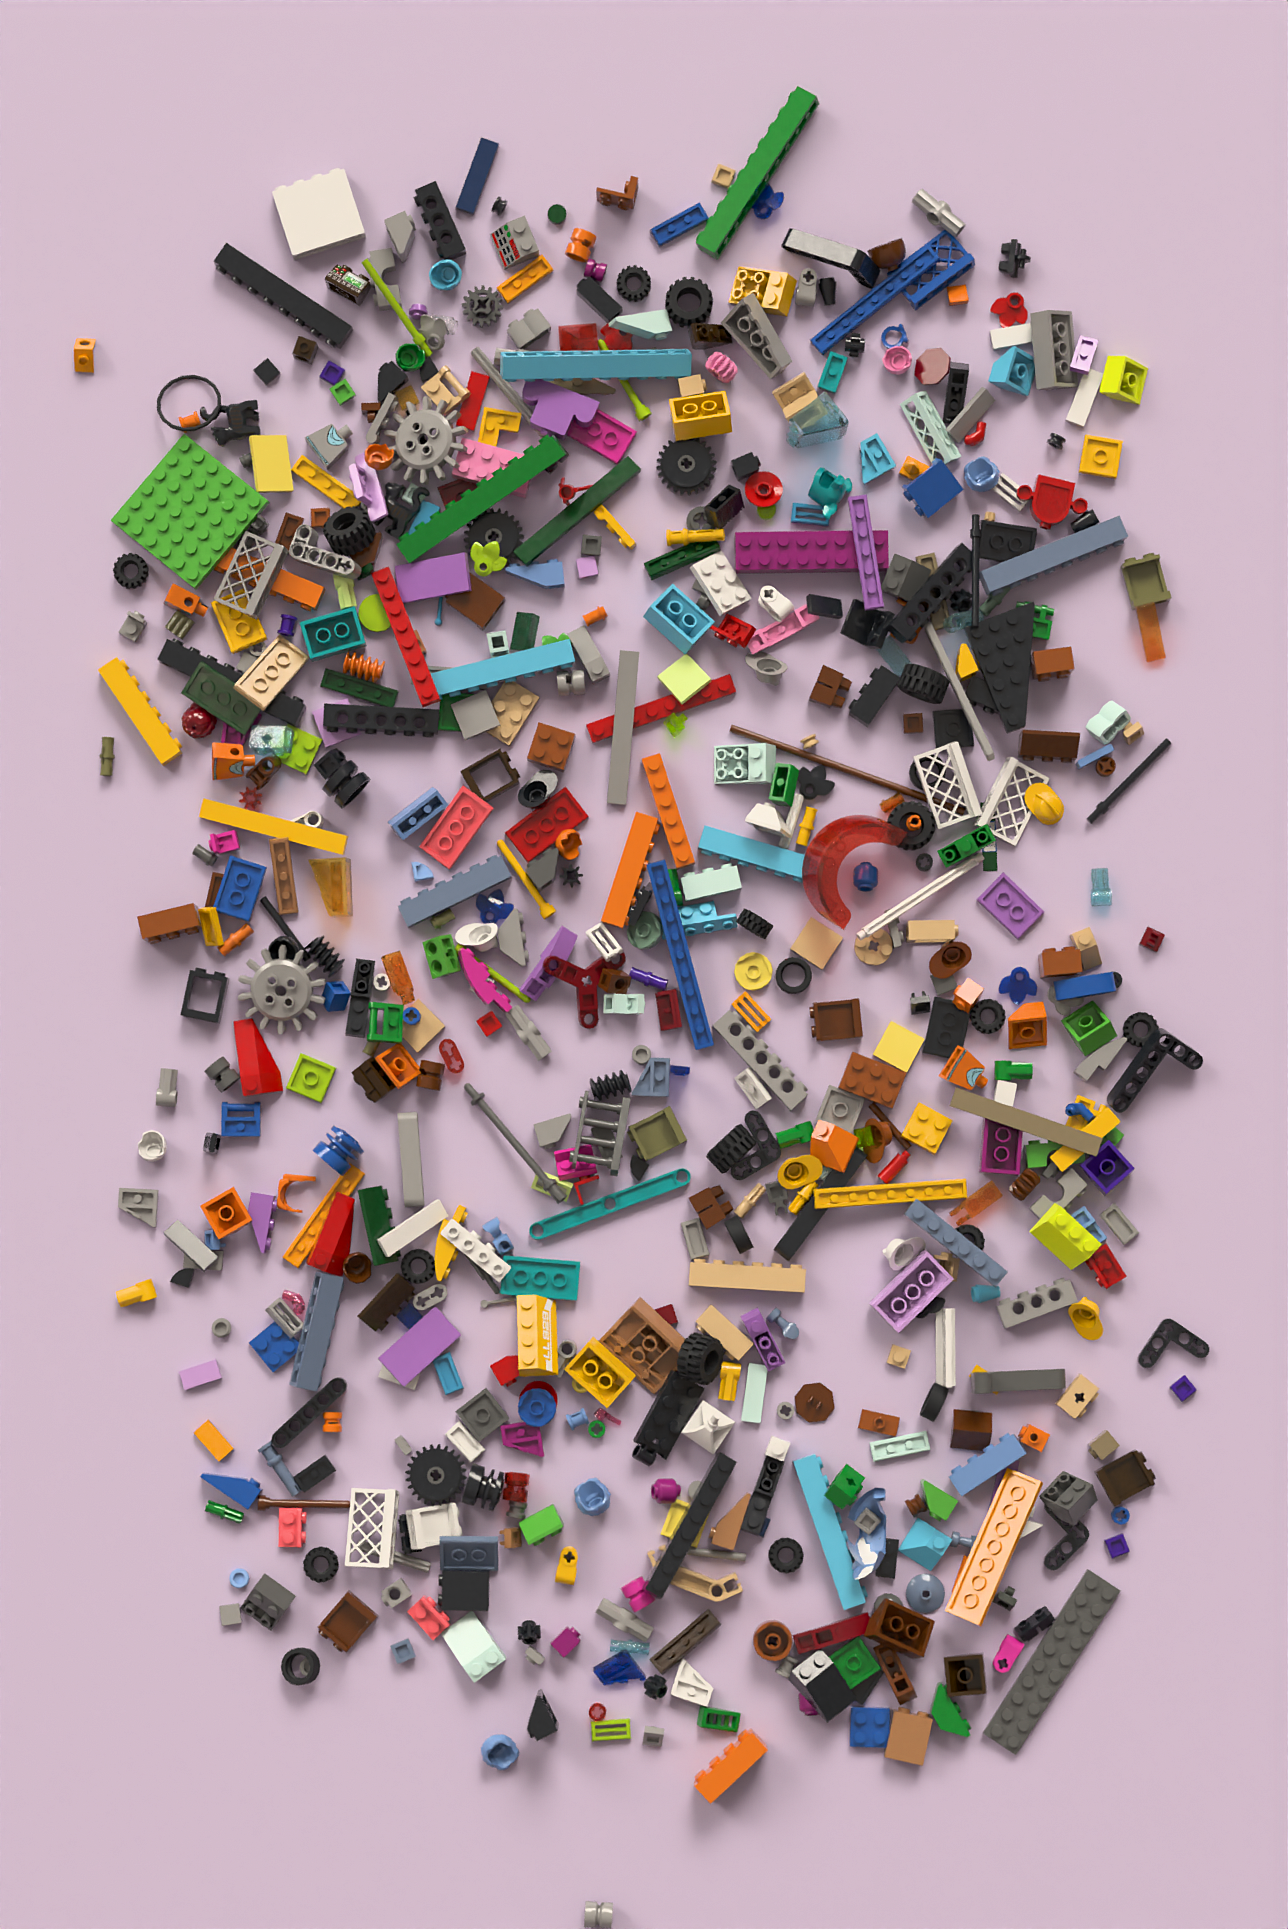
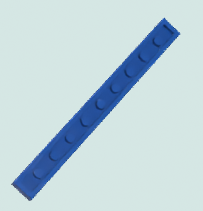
M665 859L646 864L695 1050L714 1046Z

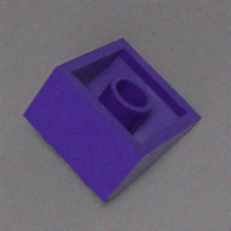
M1109 1140L1099 1148L1097 1157L1091 1155L1080 1165L1090 1181L1104 1196L1135 1169Z

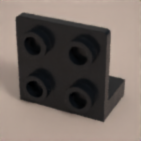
M853 599L840 633L870 649H882L888 634L886 627L893 620L895 614L890 611H879L877 609L865 611L864 602Z

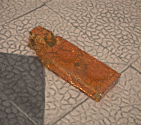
M397 951L382 956L381 959L393 992L401 997L403 1005L415 1001L413 985L401 952Z

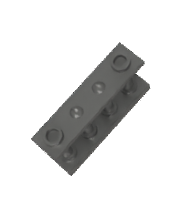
M585 1091L584 1097L580 1096L578 1108H582L575 1151L571 1150L569 1162H572V1169H576L577 1161L607 1166V1168L611 1169L610 1175L618 1176L631 1098L623 1097L622 1103L617 1105L588 1100L589 1091ZM586 1107L617 1112L616 1114L620 1115L619 1121L614 1123L585 1118ZM583 1125L613 1130V1132L617 1133L616 1139L611 1141L581 1136ZM580 1143L610 1148V1150L614 1151L613 1157L608 1159L578 1154Z

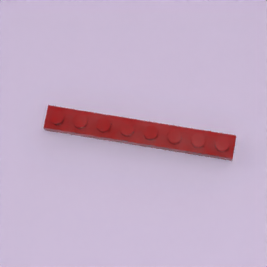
M389 566L372 572V578L422 707L441 701Z
M728 674L711 680L708 685L683 704L671 694L635 707L633 729L736 693L731 675ZM614 715L586 724L592 743L613 736Z

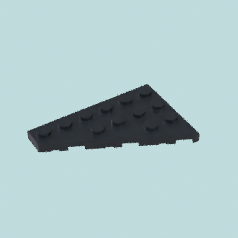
M1034 602L980 621L977 628L971 627V625L964 628L1007 734L1026 726Z

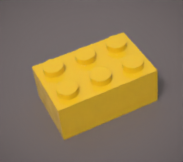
M725 391L669 399L670 415L676 441L732 432L731 414Z

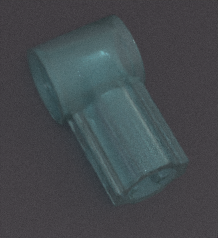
M979 609V622H980V621H983V618H984V617H983L982 611H980V609ZM972 610L954 613L945 618L943 622L944 629L948 633H955L970 626ZM952 619L956 621L957 627L953 625Z
M1108 868L1091 869L1092 907L1112 905Z

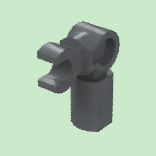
M258 515L251 524L252 530L249 529L248 532L257 536L259 534L262 535L268 528L269 523L261 515ZM248 538L246 542L247 550L251 549L256 543L255 539Z

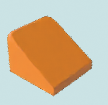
M966 285L947 287L949 306L968 304L969 299Z

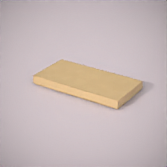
M279 634L236 682L233 689L264 711L307 663L310 657Z

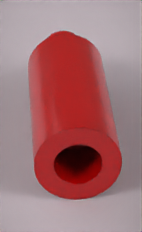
M906 1150L901 1155L898 1153L877 1176L885 1184H889L908 1164L907 1159L911 1155Z

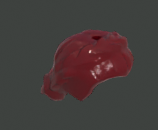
M195 702L183 713L181 718L183 730L194 739L210 735L217 723L216 716Z

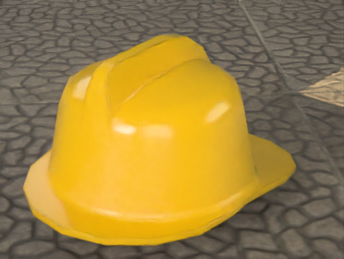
M1034 783L1027 788L1024 799L1029 810L1043 824L1052 825L1057 823L1063 816L1064 805L1056 793L1044 783Z
M811 1155L790 1158L779 1168L777 1174L778 1181L786 1189H795L812 1183L821 1176L823 1170L822 1163L818 1158Z
M1083 1297L1079 1302L1069 1307L1068 1314L1075 1329L1083 1338L1097 1340L1103 1335L1104 1330L1099 1318L1100 1310L1096 1303L1088 1300L1087 1297Z

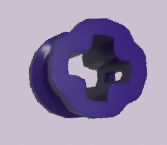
M281 614V626L277 633L294 637V624L298 618Z

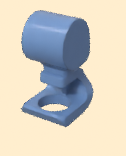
M496 1217L482 1225L485 1231L492 1234L496 1249L500 1255H503L512 1250L514 1246L507 1233L502 1234L499 1229V1219Z

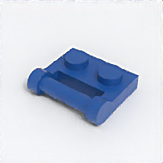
M222 1102L221 1136L261 1137V1102H255L254 1104H228V1102ZM228 1111H254V1117H228Z

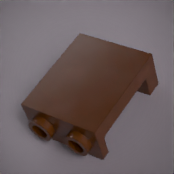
M469 572L471 591L445 596L447 599L445 602L484 631L506 600L504 596Z
M859 998L819 1003L813 1002V1007H809L810 1019L814 1018L815 1025L811 1026L812 1038L816 1037V1042L863 1037Z
M348 1590L318 1625L320 1629L318 1632L325 1639L330 1638L334 1641L333 1646L340 1652L344 1650L347 1653L377 1618L378 1614Z

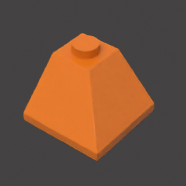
M1043 1002L1025 1003L1008 1018L1009 1049L1047 1045V1016Z
M818 1120L811 1136L810 1155L818 1158L822 1166L844 1173L859 1138L834 1124Z

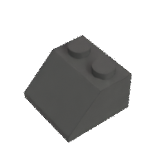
M894 554L881 585L882 592L908 602L927 581L932 570L913 560Z

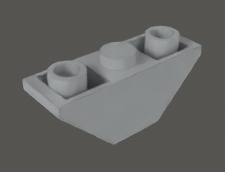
M513 909L498 929L500 950L520 966L526 967V962H529L528 950L524 951L523 943H527L525 931L521 932L520 924H524L523 915L518 913V909Z

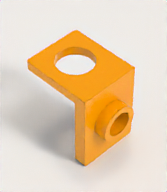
M76 339L74 346L75 372H94L93 349L96 342L95 339ZM82 343H89V345H86V346H83V345H80V344H82Z

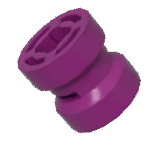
M589 258L583 276L586 278L590 276L595 278L596 281L602 282L607 264H599Z

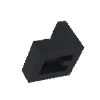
M335 748L327 752L314 766L326 780L348 761L344 753Z

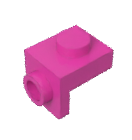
M236 830L217 835L214 833L210 834L209 847L214 853L220 855L240 849Z

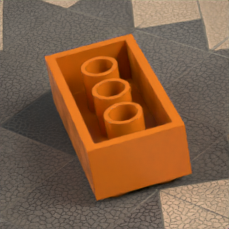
M746 1729L737 1736L738 1741L735 1744L732 1742L723 1749L724 1754L720 1758L716 1756L709 1762V1768L706 1771L702 1769L696 1774L694 1786L710 1804L768 1751L767 1745L752 1729L748 1731Z

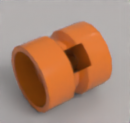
M574 228L570 238L572 242L568 243L565 255L573 260L587 263L591 254L589 249L593 248L597 237L584 229Z

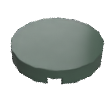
M647 911L642 912L635 926L630 924L629 929L627 928L629 942L633 946L644 950L655 947L663 935V926L660 918L656 914Z

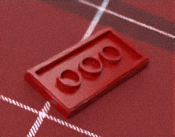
M565 786L549 799L545 807L532 811L507 830L505 834L527 863H529L552 846L563 830L574 829L589 818V816Z

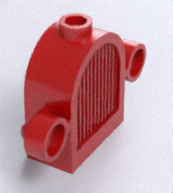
M1040 474L1036 477L1033 492L1028 485H1021L1016 491V496L1019 500H1031L1030 513L1042 529L1050 530L1051 526L1062 522L1070 509L1076 514H1083L1088 508V503L1083 498H1077L1074 502L1072 501L1076 483Z

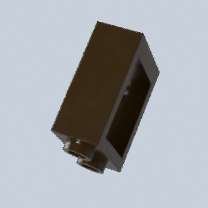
M501 749L460 771L470 790L485 802L520 784L518 779L521 778L516 768L512 769L508 762L511 759L507 752L502 753ZM499 757L512 781L484 797L470 773Z

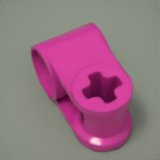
M1007 1634L993 1659L994 1669L1001 1673L1009 1671L1015 1659L1021 1653L1024 1643ZM1005 1658L1007 1666L999 1668L998 1660Z

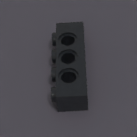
M436 181L415 189L416 196L413 197L417 207L421 206L424 212L421 214L425 225L429 224L431 228L428 232L432 241H436L439 246L436 250L440 259L454 260L467 254ZM429 202L437 204L434 209H428L426 206ZM437 219L444 221L441 226L434 225V222ZM445 236H449L452 238V240L449 243H443L441 241L442 238Z

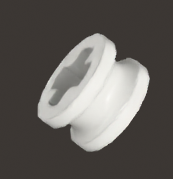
M381 973L375 976L373 983L376 989L379 991L389 989L391 980L388 975ZM385 977L387 985H383V988L379 987L378 978Z

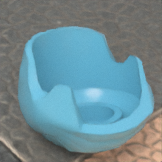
M448 259L437 262L429 271L431 284L441 291L455 288L462 276V271L458 264Z

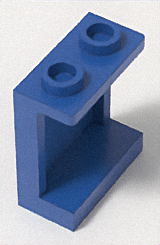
M939 458L931 462L932 466L911 483L902 486L904 489L903 495L909 502L913 501L916 505L914 509L919 516L923 515L929 518L964 490Z

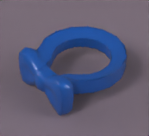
M899 324L898 327H887L882 332V343L889 349L894 346H901L904 342H909L902 324ZM892 330L902 334L899 342L895 345H890L886 342V334Z

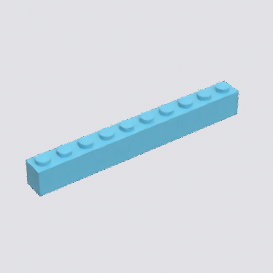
M689 349L500 352V375L507 382H515L517 379L533 382L535 379L554 381L557 378H562L563 381H572L573 378L590 381L592 378L610 380L611 378L618 377L620 380H629V377H637V379L646 380L648 377H656V379L674 377L679 379L691 376L692 353Z

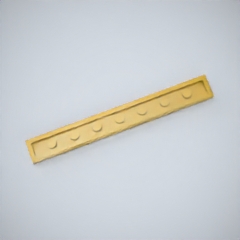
M203 798L199 814L201 818L277 838L288 837L289 841L341 855L345 853L349 837Z
M965 1178L814 1189L815 1209L913 1202L915 1199L919 1201L967 1198Z

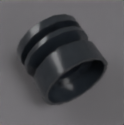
M473 1463L464 1490L462 1503L474 1506L479 1498L482 1499V1509H484L486 1501H490L489 1511H494V1508L500 1501L504 1487L505 1472L500 1471L498 1478L494 1479V1469L491 1470L487 1477L484 1476L485 1467Z

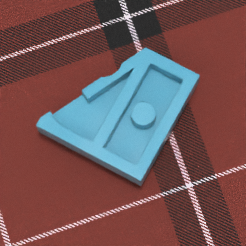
M877 433L860 443L862 480L864 485L896 467Z

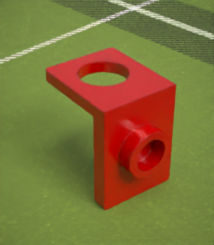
M590 1175L579 1177L580 1181L574 1183L581 1205H584L578 1186L600 1179L599 1175L593 1177Z

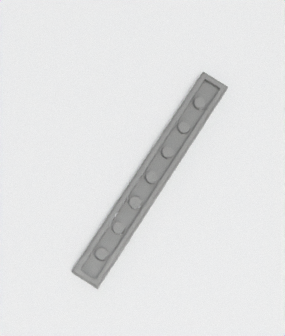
M931 622L924 626L925 633L950 681L951 687L987 761H991L995 757L990 743Z
M620 650L607 803L626 805L639 662V652Z

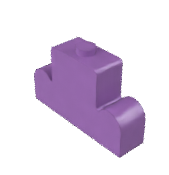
M535 379L533 382L526 381L522 391V398L525 404L529 406L536 405L530 419V427L541 431L540 433L543 436L547 434L549 437L555 435L560 440L566 439L573 420H576L577 425L585 428L592 425L600 406L598 401L543 379Z

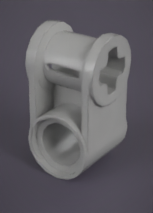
M811 268L804 269L800 274L795 299L796 305L812 307L815 305L817 274ZM806 275H810V282H806Z

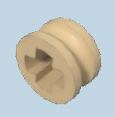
M812 734L800 741V743L804 744V750L819 743V740L815 739L816 734Z

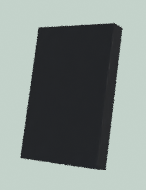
M980 520L982 535L980 538L979 559L1005 562L1034 550L1037 528Z
M935 996L922 1053L949 1059L957 1045L963 1047L971 1010L967 1013L964 1010L958 1009L952 1003L953 1000Z

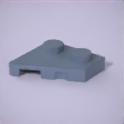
M650 1058L632 1091V1096L669 1097L670 1058Z

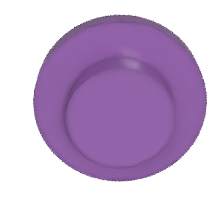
M413 304L409 309V315L415 320H420L423 314L428 315V311L423 304Z

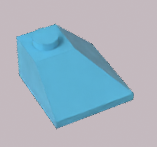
M1013 346L993 363L988 382L1001 389L1028 396L1035 375L1034 357Z
M917 1518L898 1551L931 1571L943 1556L952 1539L925 1521Z

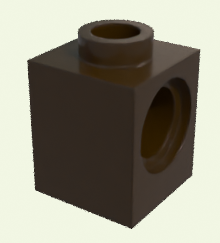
M298 336L292 352L294 359L312 365L318 349L317 342Z

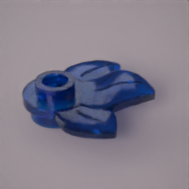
M768 183L752 207L756 217L759 219L769 218L773 210L778 209L782 205L784 193H774L773 188ZM763 208H767L766 212L761 213Z
M501 889L493 891L488 897L479 894L476 899V907L481 912L480 918L484 924H496L498 920L507 919L514 909V904L504 903V895ZM492 913L494 917L489 920L486 918V915Z
M1017 967L1011 971L1010 976H1006L1001 980L998 990L1000 994L1009 993L1012 1002L1015 1005H1019L1024 1001L1027 994L1036 996L1037 985L1034 980L1029 978V972L1025 968ZM1017 973H1021L1023 975L1022 980H1017Z

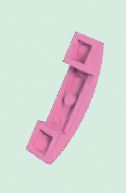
M807 604L794 610L782 622L776 621L763 629L755 631L747 646L752 655L799 632L820 618L817 615L808 614Z

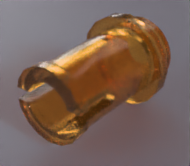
M897 792L892 797L881 800L882 802L879 805L884 813H891L892 809L905 802L900 792Z

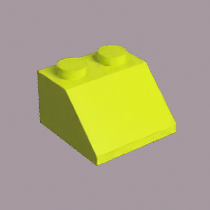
M1107 356L1099 393L1112 399L1140 404L1148 368L1126 356Z

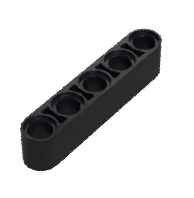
M337 1377L324 1386L272 1435L273 1445L277 1448H283L296 1438L347 1390L346 1380ZM335 1381L343 1383L342 1391L334 1390L333 1383ZM321 1394H326L329 1397V1402L326 1405L319 1402ZM307 1407H311L315 1411L312 1418L306 1417L304 1413ZM293 1420L300 1423L298 1431H293L290 1427V1423ZM277 1434L285 1435L286 1442L284 1444L277 1443Z

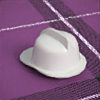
M494 923L468 924L457 931L455 939L460 945L473 946L479 952L488 951L491 948L498 947L496 936L498 927Z
M913 1237L908 1240L894 1239L883 1250V1254L889 1261L890 1268L892 1270H899L907 1266L925 1250L926 1243L921 1237Z

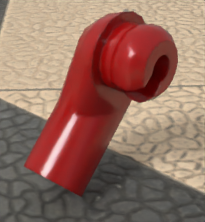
M977 422L976 432L966 435L964 443L970 446H976L984 440L986 423Z

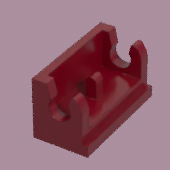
M676 989L655 993L661 1031L682 1028Z

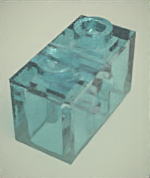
M252 725L249 748L255 751V754L263 756L267 755V753L277 756L291 753L294 731L287 726Z

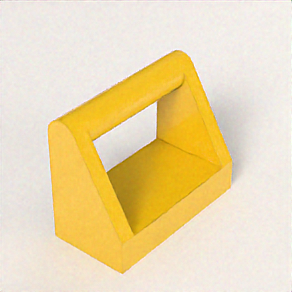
M961 644L957 651L955 673L960 682L975 676L978 672V667L967 644Z

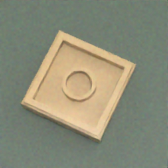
M811 917L790 950L822 970L843 937Z
M419 999L410 1007H414L421 1014L420 1021L416 1025H409L403 1019L402 1037L417 1053L445 1027ZM411 1011L410 1014H407V1017L410 1021H413V1018H417V1015L414 1014V1011Z

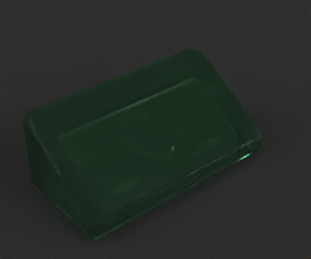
M525 612L516 613L510 646L511 650L523 651L534 648L540 619L538 615Z

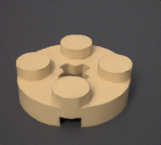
M880 929L861 941L856 938L854 950L861 962L876 966L884 963L892 953L893 943L890 935ZM871 941L879 944L877 951L869 950L868 947Z

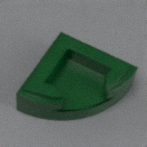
M371 563L361 568V574L357 578L358 581L375 572Z

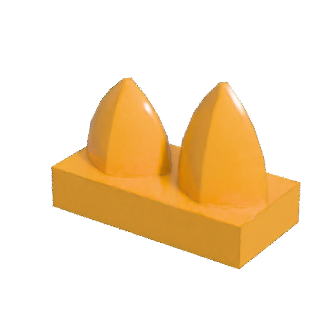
M907 456L899 474L913 481L927 470L929 466Z

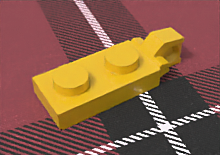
M602 504L594 510L598 520L607 521L606 527L612 534L616 532L620 536L618 541L625 548L629 546L632 550L637 546L636 542Z

